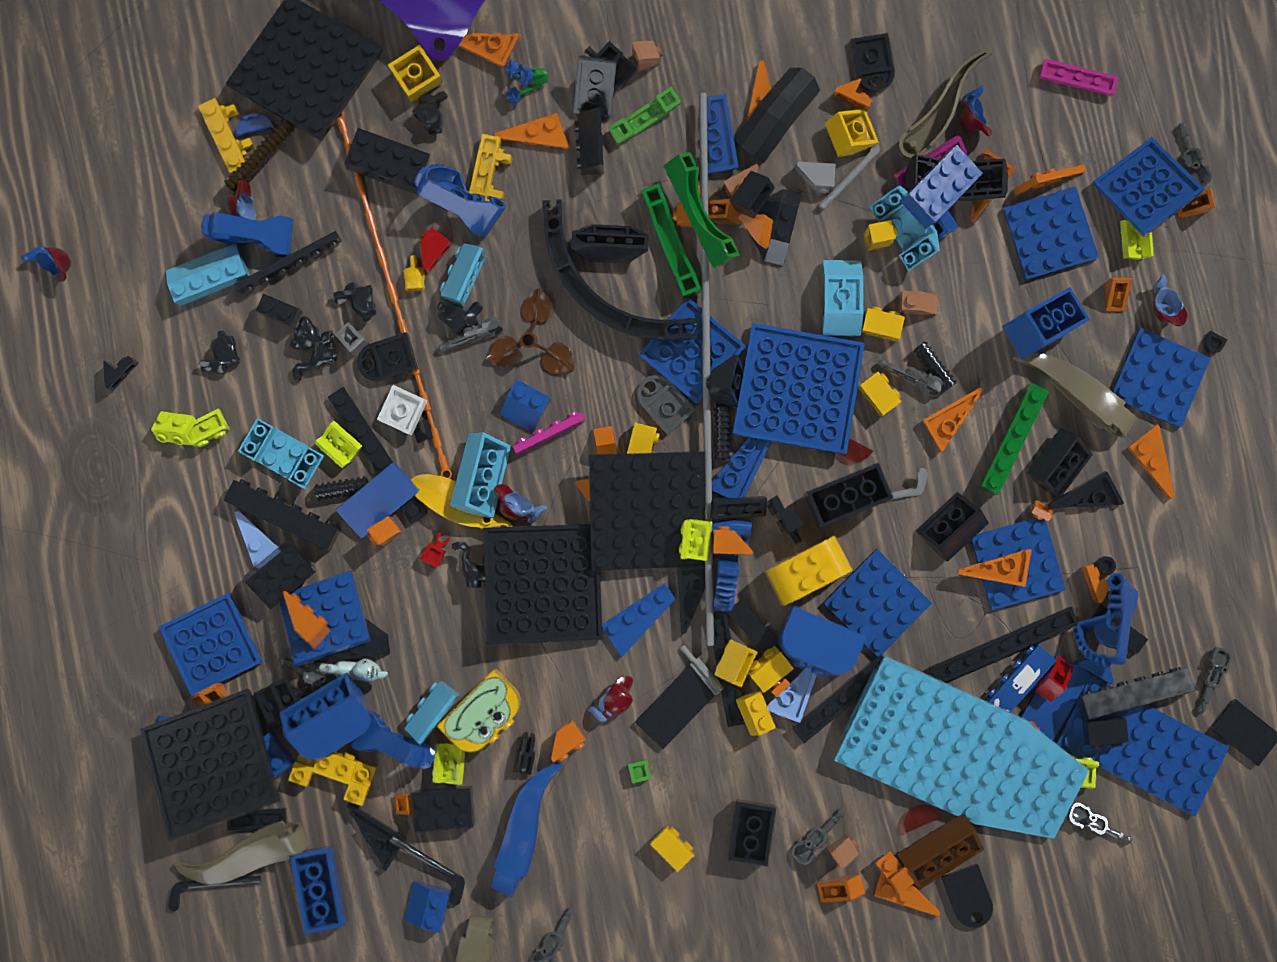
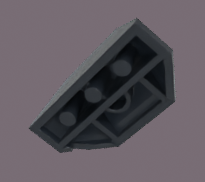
M782 189L770 195L757 215H766L773 220L769 247L767 249L763 248L751 237L764 262L783 266L802 193Z
M591 224L572 231L571 248L590 262L629 264L648 251L649 235L643 234L640 230L631 226Z
M365 618L371 641L314 660L313 664L390 654L388 634Z

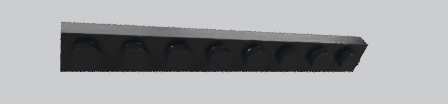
M342 387L329 395L328 399L355 440L362 445V451L377 474H379L393 460L345 387ZM415 496L400 507L410 524L427 515L426 510Z
M1069 606L934 664L929 668L934 678L946 682L1077 625L1078 620L1072 606Z

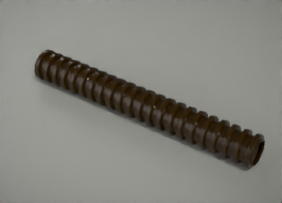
M281 119V123L277 124V128H273V132H269V136H265V140L260 142L261 145H257V149L252 150L253 153L248 155L249 158H245V162H241V166H237V170L232 172L233 175H229V179L224 180L225 185L235 193L238 181L250 180V176L254 175V171H258V167H262V163H265L266 159L271 157L270 154H274V150L279 149L278 146L283 144L282 141L287 140V136H291L290 133L295 131L296 126Z

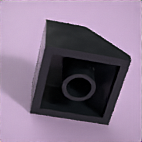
M733 355L712 369L710 377L707 378L706 387L709 389L711 398L716 406L738 407L744 372L738 355Z

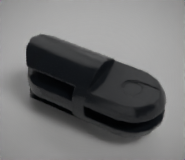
M528 732L523 733L520 748L516 750L512 772L517 773L520 755H522L519 772L521 774L525 773L529 757L527 774L531 775L536 753L533 751L535 744L534 733L531 732L529 741Z

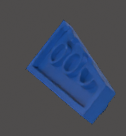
M726 94L707 98L708 175L739 169Z
M748 438L713 479L712 491L726 498L745 497L772 442Z
M665 583L602 624L603 630L621 657L625 655L675 600V597Z

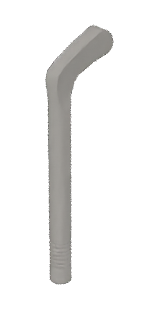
M878 144L870 147L869 153L818 205L822 210L879 154L880 148Z
M919 468L917 470L916 485L909 489L891 492L893 498L899 499L922 494L928 477L927 471L924 468Z

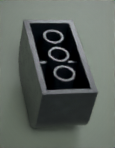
M879 462L803 493L818 529L894 499Z

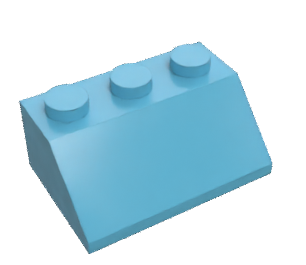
M466 243L463 244L462 248H458L455 255L457 260L454 265L451 264L447 273L449 275L448 280L443 282L440 288L443 299L461 307H464L486 258L483 248Z
M443 681L435 682L429 689L431 694L427 699L423 698L417 705L419 710L415 715L411 713L405 721L407 725L404 729L419 744H422L429 737L460 696L459 693Z

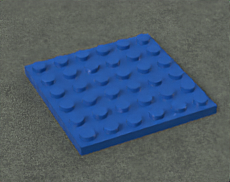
M752 323L732 435L846 455L865 343Z

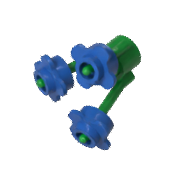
M510 59L509 63H506V67H504L506 74H509V78L516 77L523 87H527L528 83H534V85L520 91L516 87L511 88L507 86L506 100L509 103H513L514 107H517L516 103L521 101L520 95L537 88H542V84L548 82L545 68H525L523 64H520L518 67V61H513V59Z

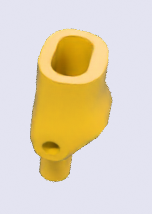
M412 255L410 256V267L403 270L405 291L425 290V270L423 267H418L417 256Z

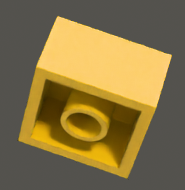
M421 45L388 64L391 73L411 103L443 83L441 76Z

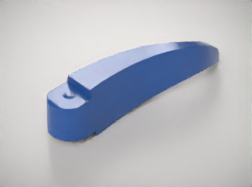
M553 763L531 777L520 791L514 803L505 836L494 863V867H497L491 884L492 889L510 898L514 895L521 877H526L530 868L537 838L540 803L547 785L554 775L563 768L564 765L560 763Z

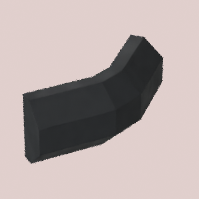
M789 68L764 97L734 140L751 155L766 162L792 124L818 95L820 89L816 78L804 68Z
M919 154L912 156L906 169L907 188L910 190L939 159ZM1006 160L972 161L983 174L957 201L1005 198L1008 191Z

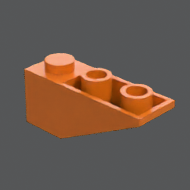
M284 591L283 594L295 631L315 649L331 632L326 626L328 622L320 615L318 618L314 616L315 611L307 604L305 606L300 604L302 600L294 593L290 595Z

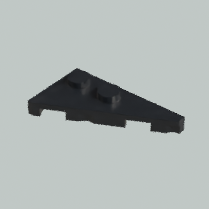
M1108 471L1100 473L1047 503L1049 508L1124 504Z
M705 565L677 566L681 634L687 632L705 590Z
M349 802L347 808L351 817L354 818L365 840L370 844L371 850L379 859L383 870L387 871L400 850L398 846L389 842L392 835H395L405 842L407 837Z

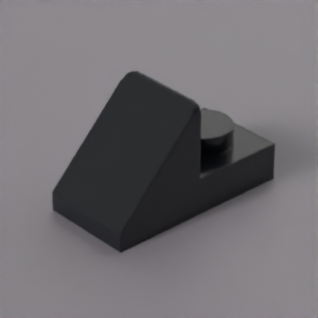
M127 356L122 358L117 364L118 367L115 368L111 363L104 360L105 387L108 390L114 391L139 363L134 358Z

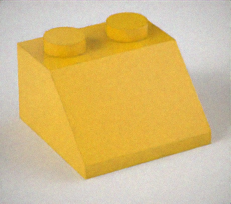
M866 109L837 112L825 122L838 157L856 154L879 143Z

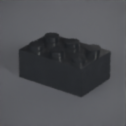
M287 539L245 574L244 582L271 610L285 598L284 591L290 594L315 573V568L292 541Z
M472 785L414 790L412 792L414 832L474 827L475 813Z
M736 799L728 851L729 861L768 867L776 814L775 805Z

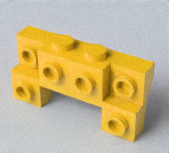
M334 751L320 759H308L299 753L297 761H295L289 781L307 787L310 784L313 772L348 784L343 800L362 806L378 767L357 760L355 755L346 752L343 755Z

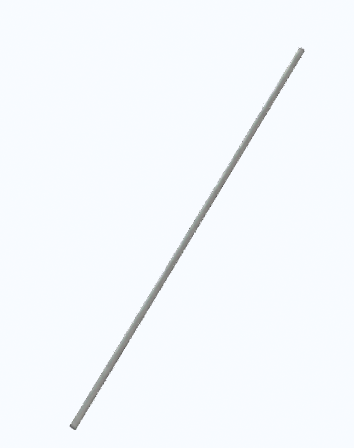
M699 93L700 198L708 215L707 93ZM701 245L705 521L712 522L710 518L712 500L711 394L706 387L707 378L710 377L709 260ZM712 532L709 560L705 561L706 646H714Z

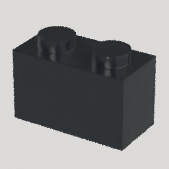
M750 171L738 190L733 194L730 202L737 212L755 218L775 187L769 177Z
M266 294L262 295L256 312L260 315L296 329L303 313L299 308Z
M1117 717L1082 722L1085 744L1091 746L1092 749L1104 748L1103 745L1111 744V747L1123 746V743L1129 742L1126 718Z

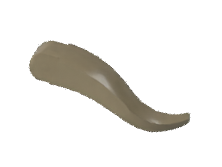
M986 48L963 62L952 74L944 91L930 111L901 136L898 144V153L904 160L910 161L915 154L923 155L943 135L953 119L965 79L979 63L993 54L991 48Z
M1034 352L1022 360L1018 353H1016L1012 358L1031 367L1048 379L1098 429L1104 428L1119 438L1127 437L1136 421V416L1124 407L1125 401L1097 379L1066 361L1043 353Z
M279 821L248 835L214 860L204 864H186L176 861L174 866L178 872L196 882L220 884L241 877L266 865L290 860L291 855L304 851L309 841L301 822L296 821L285 824L284 821Z
M476 915L470 918L467 934H464L460 939L456 962H490L495 940L492 939L494 918Z

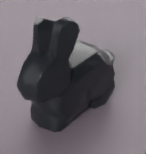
M444 91L438 92L435 96L431 94L421 96L420 101L422 104L412 111L414 117L419 119L429 135L433 133L441 134L443 132V116L437 106L448 97Z
M351 282L345 286L343 291L333 293L336 304H342L350 300L352 310L358 316L363 317L365 322H368L371 316L377 313L372 295V285L358 287L356 282Z
M440 302L437 306L439 310L437 316L458 336L465 328L477 325V315L482 311L483 306L479 305V302H474L468 311H464L459 305Z
M221 330L218 331V337L214 340L211 348L214 358L212 360L199 361L202 372L213 370L218 374H226L228 371L227 367L241 362L237 355L234 337L227 335Z

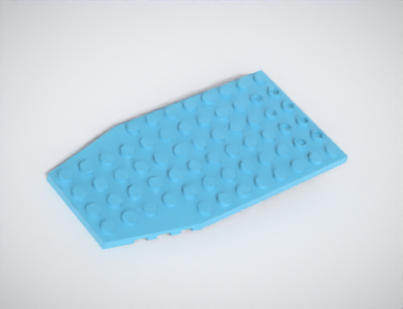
M885 655L877 670L873 669L841 735L842 742L834 756V761L956 816L964 814L974 824L1053 839L1089 772L1087 767L1064 751L1026 719Z

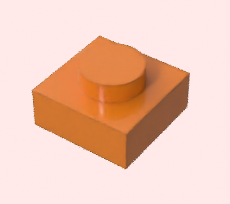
M1037 500L1034 501L1031 513L1037 519H1044L1049 522L1053 516L1052 508Z
M783 678L773 685L770 691L775 697H778L790 683L786 678Z
M412 794L394 795L396 814H413Z

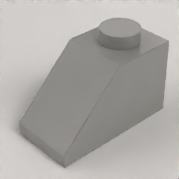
M797 162L796 171L813 190H818L819 193H829L834 188L836 164Z

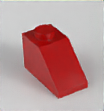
M433 227L423 233L420 242L423 269L428 274L452 246L450 240Z
M1061 656L1056 658L1057 661L1042 676L1035 690L1049 702H1052L1065 691L1074 669Z

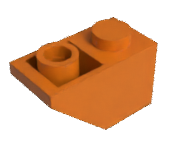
M389 516L367 529L370 533L367 536L374 545L381 546L387 545L402 533L401 529Z
M574 720L557 730L551 757L553 762L556 760L558 762L563 761L569 756L567 754L572 749L577 751L585 745L583 742L586 738Z

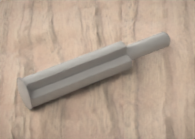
M683 645L680 649L691 661L690 666L714 695L719 694L724 687L699 658L696 659L686 646Z

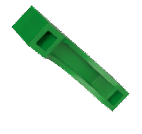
M691 153L678 154L663 165L667 176L670 178L712 267L716 268L726 265L740 256V253L733 239L714 225L703 207L698 190V167Z
M658 183L641 190V196L682 299L684 300L687 297L699 294L701 287L676 231L660 184Z
M1034 383L1026 386L1009 428L977 486L978 488L994 496L1000 493L1049 393L1048 390Z

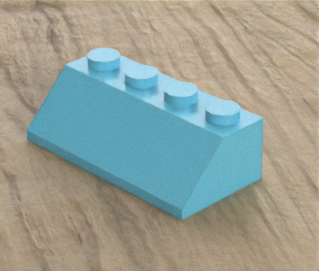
M237 243L166 270L168 288L173 301L179 306L230 287L250 276Z
M484 432L468 434L450 504L451 507L469 514L488 518L494 517L498 501V495L494 491V487L502 484L511 445Z

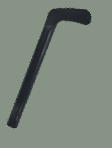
M392 835L389 842L456 883L450 903L452 905L460 904L465 886L463 876L407 844L395 835Z
M261 875L238 877L220 884H203L196 881L177 882L173 886L168 907L171 911L179 909L180 894L183 890L258 884L262 881Z

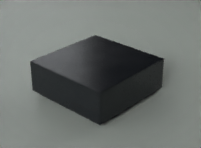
M428 419L418 422L415 427L414 434L417 444L433 438Z

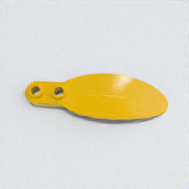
M431 474L418 475L411 479L419 489V492L414 496L428 508L452 522L467 527H478L483 530V527H512L510 522L494 514L493 518H489L490 522L486 523L483 521V516L465 513L451 507L450 504L456 481Z

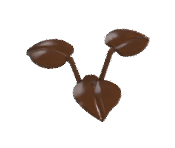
M538 288L530 293L522 306L523 318L527 321H534L529 332L522 334L518 346L516 340L510 336H501L496 339L487 356V361L500 367H513L522 359V353L519 350L522 346L526 348L537 347L547 352L542 358L543 367L547 372L558 375L574 371V357L571 350L565 344L554 342L550 349H547L538 344V338L533 333L537 321L547 322L552 317L554 311L551 300L542 289Z

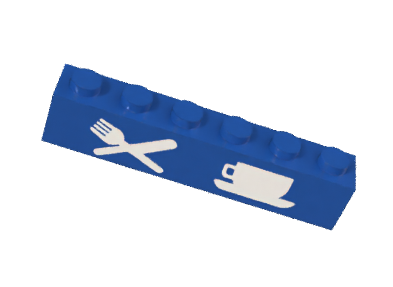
M1030 645L1024 651L1025 656L1013 663L1010 673L1008 675L1005 673L998 682L1000 684L995 689L992 688L988 691L985 701L1011 712L1057 660L1040 645Z

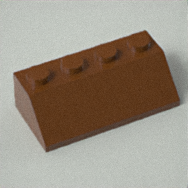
M962 814L954 817L944 826L938 827L928 836L922 837L910 847L904 848L897 855L903 866L909 871L917 889L921 890L977 855L984 848L976 830L966 816Z

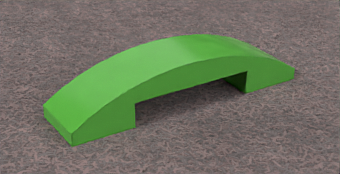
M672 86L655 96L656 99L624 119L623 117L608 127L617 144L634 137L652 126L682 103Z

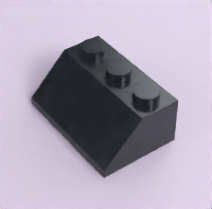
M594 108L578 114V121H574L575 132H579V139L575 140L576 151H580V158H577V170L581 169V175L604 174L600 108Z
M1060 428L1036 462L1030 467L1027 474L1045 491L1058 498L1065 493L1093 454L1078 435Z
M957 492L925 521L916 532L940 557L948 562L984 529L989 522L982 510Z

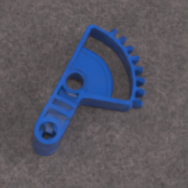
M439 164L426 165L417 173L414 180L417 186L416 193L419 196L459 215L472 232L482 237H486L506 208V204L497 197H492L490 201H485V196L481 195L479 198L477 194L469 193L466 190L461 172L457 171L456 168L452 169L450 166L445 167Z
M212 213L204 215L201 222L202 234L213 241L224 244L253 242L259 247L263 246L266 251L272 250L273 255L277 257H286L291 254L293 218L279 215L258 221L227 214Z
M714 519L712 522V537L713 530H718V526L730 527V530H734L746 544L748 543L752 522L730 519ZM718 554L713 606L717 610L731 611L733 608L738 581L739 555Z
M1120 573L1110 575L1107 580V585L1110 588L1107 613L1078 622L1077 626L1073 628L1075 643L1079 647V651L1092 663L1107 669L1111 664L1123 665L1126 662L1131 619L1138 603V591ZM1094 630L1097 640L1102 645L1117 649L1116 655L1104 656L1093 652L1088 644L1086 633Z
M368 710L371 719L370 726L365 733L351 742L350 747L363 752L381 751L409 766L418 768H429L436 753L432 746L426 742L419 744L414 738L392 732L390 727L386 726L385 721L379 719L380 714Z

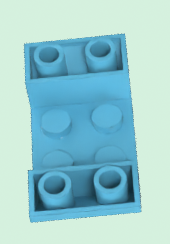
M899 185L870 205L869 208L878 222L891 220L892 225L896 226L897 236L895 238L904 251L899 254V257L907 270L910 271L938 253L940 248L938 234L933 224L925 229L899 201L908 192Z
M823 260L824 315L822 317V335L861 336L863 321V270L861 260Z
M258 418L238 450L241 454L275 471L303 489H306L324 458V455Z

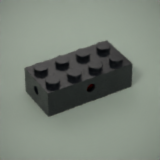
M357 128L345 160V167L347 170L417 194V186L414 183L415 177L423 167L430 164L431 155Z

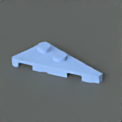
M240 511L234 512L251 561L255 567L277 549L278 546Z
M806 667L778 697H775L767 705L769 712L798 723L801 722L816 675L811 673V668Z

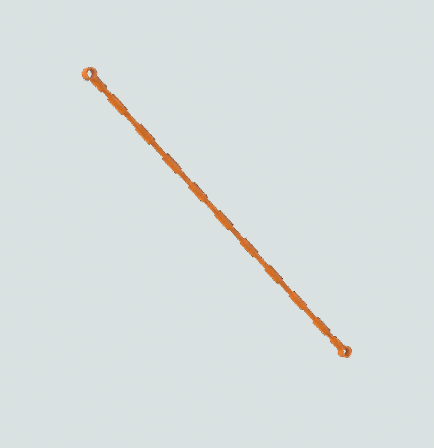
M342 111V116L336 121L340 133L343 135V143L348 155L352 143L347 135L348 130L344 120L345 113ZM354 172V180L359 196H361L366 220L377 248L375 250L380 267L383 268L387 282L386 287L391 303L395 308L400 333H408L405 320L402 318L398 305L399 300L394 283L391 282L385 253L376 232L377 227L373 213L370 211L367 202V193L362 177ZM417 369L412 371L416 378L420 392L419 397L427 400L424 412H426L430 424L434 447L439 455L438 460L442 470L441 476L444 477V472L449 471L450 476L448 478L451 479L453 473L448 467L445 455H443L438 430L435 428L430 412L429 400L420 379V370Z

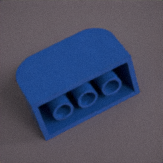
M1071 287L1009 321L1002 326V329L1022 360L1090 319Z
M793 606L788 610L778 635V648L785 658L794 662V666L804 669V667L811 668V673L818 676L826 675L833 677L844 674L855 666L866 636Z
M348 673L343 674L280 712L285 737L303 757L308 759H320L337 751L342 746L365 733L371 722L363 693Z

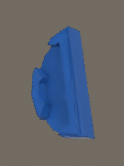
M250 113L242 117V120L236 127V136L242 137L271 130L274 127L265 116L259 113Z

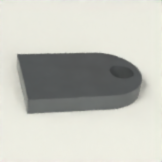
M649 376L639 385L638 401L667 436L696 411L682 393L664 376ZM646 383H654L656 386L655 391L647 392L645 390Z

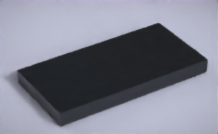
M688 667L635 723L664 749L715 695L704 681Z

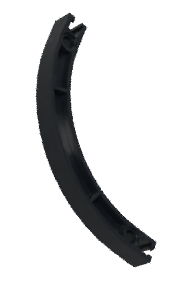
M556 199L558 214L550 215V200L542 201L545 240L554 269L571 296L589 314L616 331L640 339L653 341L699 340V332L683 334V326H698L697 318L673 320L644 318L622 311L598 296L582 278L571 256L566 235L564 202L562 199ZM558 221L559 226L556 229H551V224ZM672 326L679 327L676 335L669 334V329Z

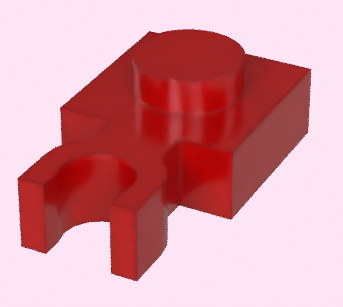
M440 532L436 537L435 545L429 542L420 557L421 561L437 569L446 554L442 547L446 546L450 540L447 537L445 542H440L439 538L442 534Z

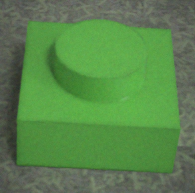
M647 759L628 763L632 783L651 779Z

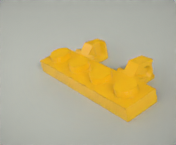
M214 98L198 107L227 169L232 175V172L237 170L236 167H240V163L245 162L244 156L247 155L246 151L255 148L250 138L240 142L238 139L236 140L228 125L230 122L229 118L239 114L235 105L219 106L218 101Z
M482 134L469 193L477 194L479 198L481 195L485 196V201H490L492 197H497L503 201L504 192L494 190L492 185L496 166L499 167V162L511 165L513 157L510 154L503 153L504 150L500 149L501 137Z

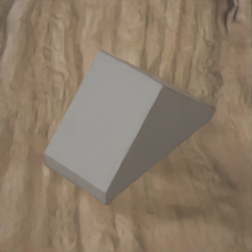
M349 322L335 334L354 356L369 344Z

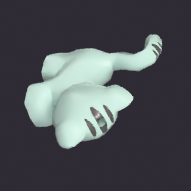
M362 659L359 662L340 660L335 665L321 664L319 667L322 672L334 673L337 678L348 673L353 680L364 682L383 679L388 674V672L381 671L380 667L369 659Z

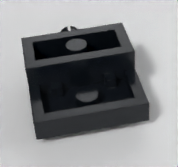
M610 41L598 53L590 46L584 51L592 58L617 60L614 95L637 71V67L624 57L623 52Z
M778 495L768 500L769 505H767V508L771 515H776L779 520L776 523L780 531H785L786 534H789L795 545L802 542L797 528L803 526V523L795 509L793 508L787 512Z
M287 676L253 693L269 728L282 723L280 712L302 700V695L311 692L308 684L298 689L294 686L291 677Z

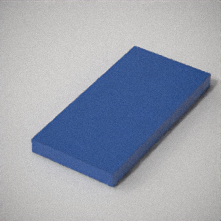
M393 461L341 504L336 511L362 539L369 533L367 531L368 528L390 516L417 494L419 489Z
M1064 657L1062 658L1074 667L1065 691L1052 702H1049L1035 691L1020 716L1027 721H1034L1037 728L1052 741L1075 704V699L1079 697L1091 676L1089 672Z

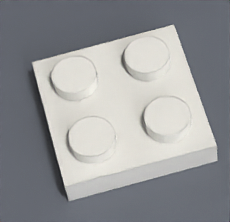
M392 385L377 420L412 435L427 400Z

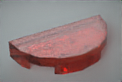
M849 438L847 454L842 456L851 461H862L868 458L873 450Z
M923 804L914 806L905 817V832L940 818L941 815L931 806Z

